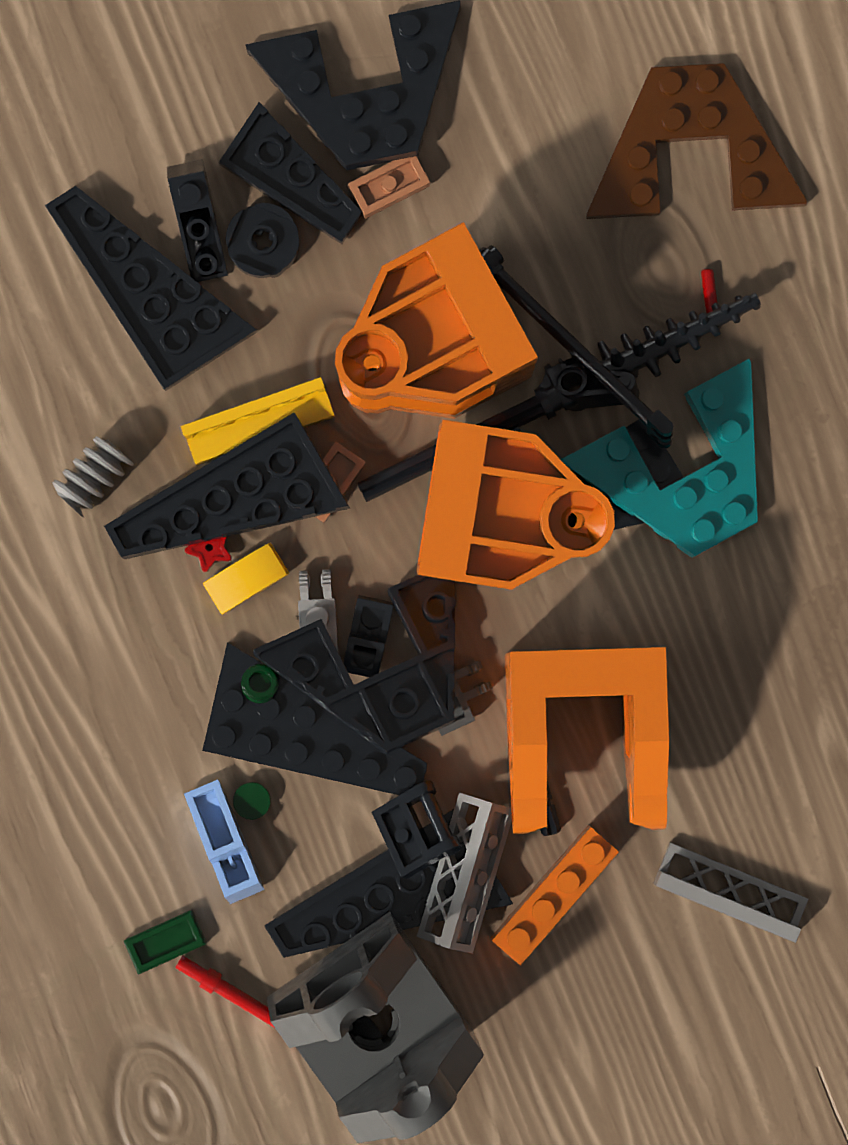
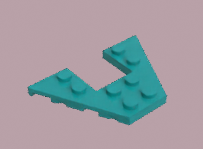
M750 358L684 393L688 404L718 457L717 460L659 490L625 426L562 458L561 461L572 472L588 482L591 487L597 488L608 496L614 504L652 527L653 531L664 539H669L691 558L697 556L758 522Z

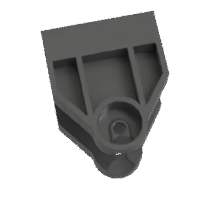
M391 912L385 914L267 997L270 1022L288 1047H296L335 1101L339 1118L357 1143L394 1137L399 1140L409 1139L433 1126L452 1108L457 1100L458 1092L484 1056L473 1029ZM388 1004L394 1008L391 1010L392 1024L387 1031L386 1037L382 1039L380 1037L368 1039L359 1034L354 1036L350 1032L353 1030L352 1023L356 1019L364 1015H376Z

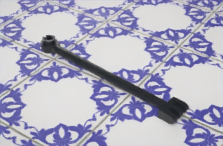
M494 246L482 247L479 251L498 285L647 427L646 434L661 448H669L673 440V423L660 410L653 412L519 285L504 270V267L501 265L504 262V258Z

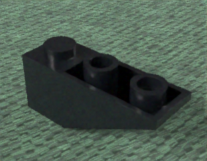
M203 159L167 167V180L191 278L196 282L228 276Z

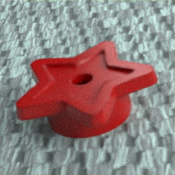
M227 537L192 544L184 550L186 554L199 558L203 572H208L217 561L229 562L232 560L231 555L225 548ZM211 544L213 549L207 551L206 545Z

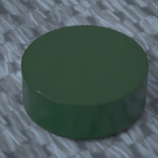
M256 664L249 667L244 672L241 680L243 694L254 703H266L272 700L279 688L276 672L264 664Z
M249 782L236 790L233 797V805L241 817L254 820L267 813L271 805V796L262 784Z

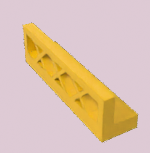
M320 377L180 427L184 437L187 439L196 465L219 458L292 413L297 415L304 428L334 418L335 415Z

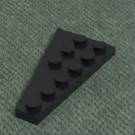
M292 413L106 524L104 527L119 555L126 560L347 510L350 507L295 413Z
M454 809L444 814L448 826L450 825ZM431 823L423 827L431 847L438 844L439 840ZM464 841L461 842L462 849L454 854L457 863L464 859L467 850ZM387 849L264 926L283 958L345 943L388 912H391L402 930L418 927L423 917L439 861L405 879L401 878ZM495 876L486 910L513 904L497 876ZM453 877L446 881L444 892L447 899L454 894L456 887ZM442 913L435 918V922L444 920Z

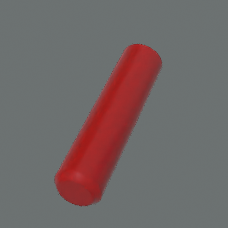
M712 269L701 271L706 314L713 311L711 306L714 303H718L714 270Z

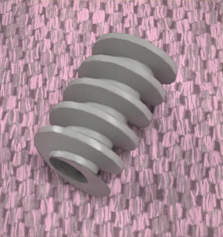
M97 436L93 441L98 450L94 451L85 447L83 452L87 461L85 462L77 458L73 460L77 472L75 473L68 469L63 471L67 483L65 484L58 480L52 482L57 494L82 517L84 515L79 507L80 505L90 509L94 507L90 498L91 494L100 498L104 496L100 487L101 483L109 487L114 486L110 473L123 476L125 473L120 463L124 462L131 466L134 464L108 439L104 440Z

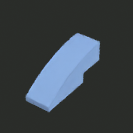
M217 779L184 793L207 857L213 865L225 899L232 904L265 890L220 781Z

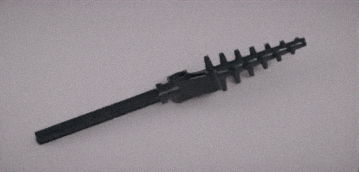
M755 292L745 295L743 298L741 295H738L732 303L723 304L722 306L714 303L711 306L713 311L707 314L701 313L698 315L694 310L690 311L689 317L691 321L685 324L681 321L676 324L672 318L667 319V332L662 333V331L658 330L654 333L650 326H645L643 332L646 341L642 343L638 339L632 341L624 333L620 336L624 348L622 352H619L617 348L610 350L604 341H600L597 344L602 358L600 362L639 398L640 392L635 378L638 377L640 369L647 366L655 377L660 376L659 359L668 355L675 364L681 361L679 355L681 347L689 343L694 350L700 349L699 341L703 335L711 332L714 337L719 336L722 325L731 320L735 324L741 321L740 317L744 313L752 309L758 310L761 307V302ZM571 355V358L565 361L559 358V364L553 367L550 363L543 366L545 375L541 384L534 389L535 396L476 425L512 430L544 415L549 420L556 416L555 412L563 408L565 411H582L587 408L623 404ZM572 386H581L576 391H568ZM436 444L358 482V487L365 501L368 502L432 471Z

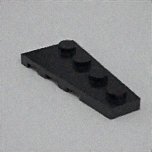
M258 102L220 159V166L332 239L343 244L361 217L362 211L322 171L312 157L269 114L268 110Z

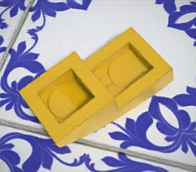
M270 542L208 579L203 585L222 615L255 594L264 591L290 573Z

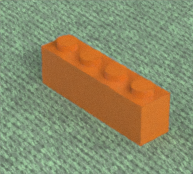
M587 825L491 936L492 941L521 966L619 851Z

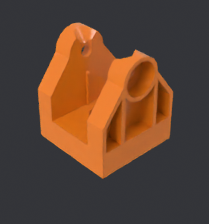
M463 222L381 267L355 326L342 337L336 348L335 366L344 397L353 407L365 413L379 414L388 410H397L455 419L531 378L538 356Z
M442 420L439 425L416 572L422 576L512 590L572 557H588L600 551L608 543L615 527L614 510L609 499L597 488L584 484L536 434ZM571 513L576 516V524L572 528L568 524V517Z
M666 647L516 651L505 654L507 737L513 834H527L547 827L548 749L546 698L621 696L623 746L630 823L651 830L666 829L669 761Z

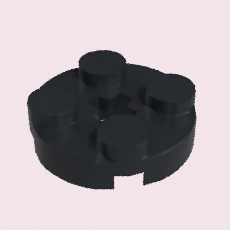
M259 203L241 210L232 218L226 232V244L230 258L239 270L252 277L274 278L280 276L283 271L293 264L299 252L300 240L297 226L289 213L273 204ZM264 231L269 232V240L273 242L272 246L258 250L257 243L253 241V237L255 235L261 236Z

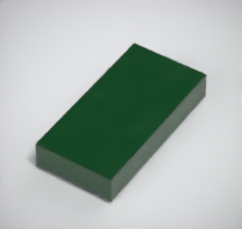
M193 909L123 940L138 975L207 944Z

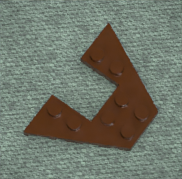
M724 63L651 67L588 209L586 219L660 214L656 143L727 139L732 211L804 207L807 204V200Z

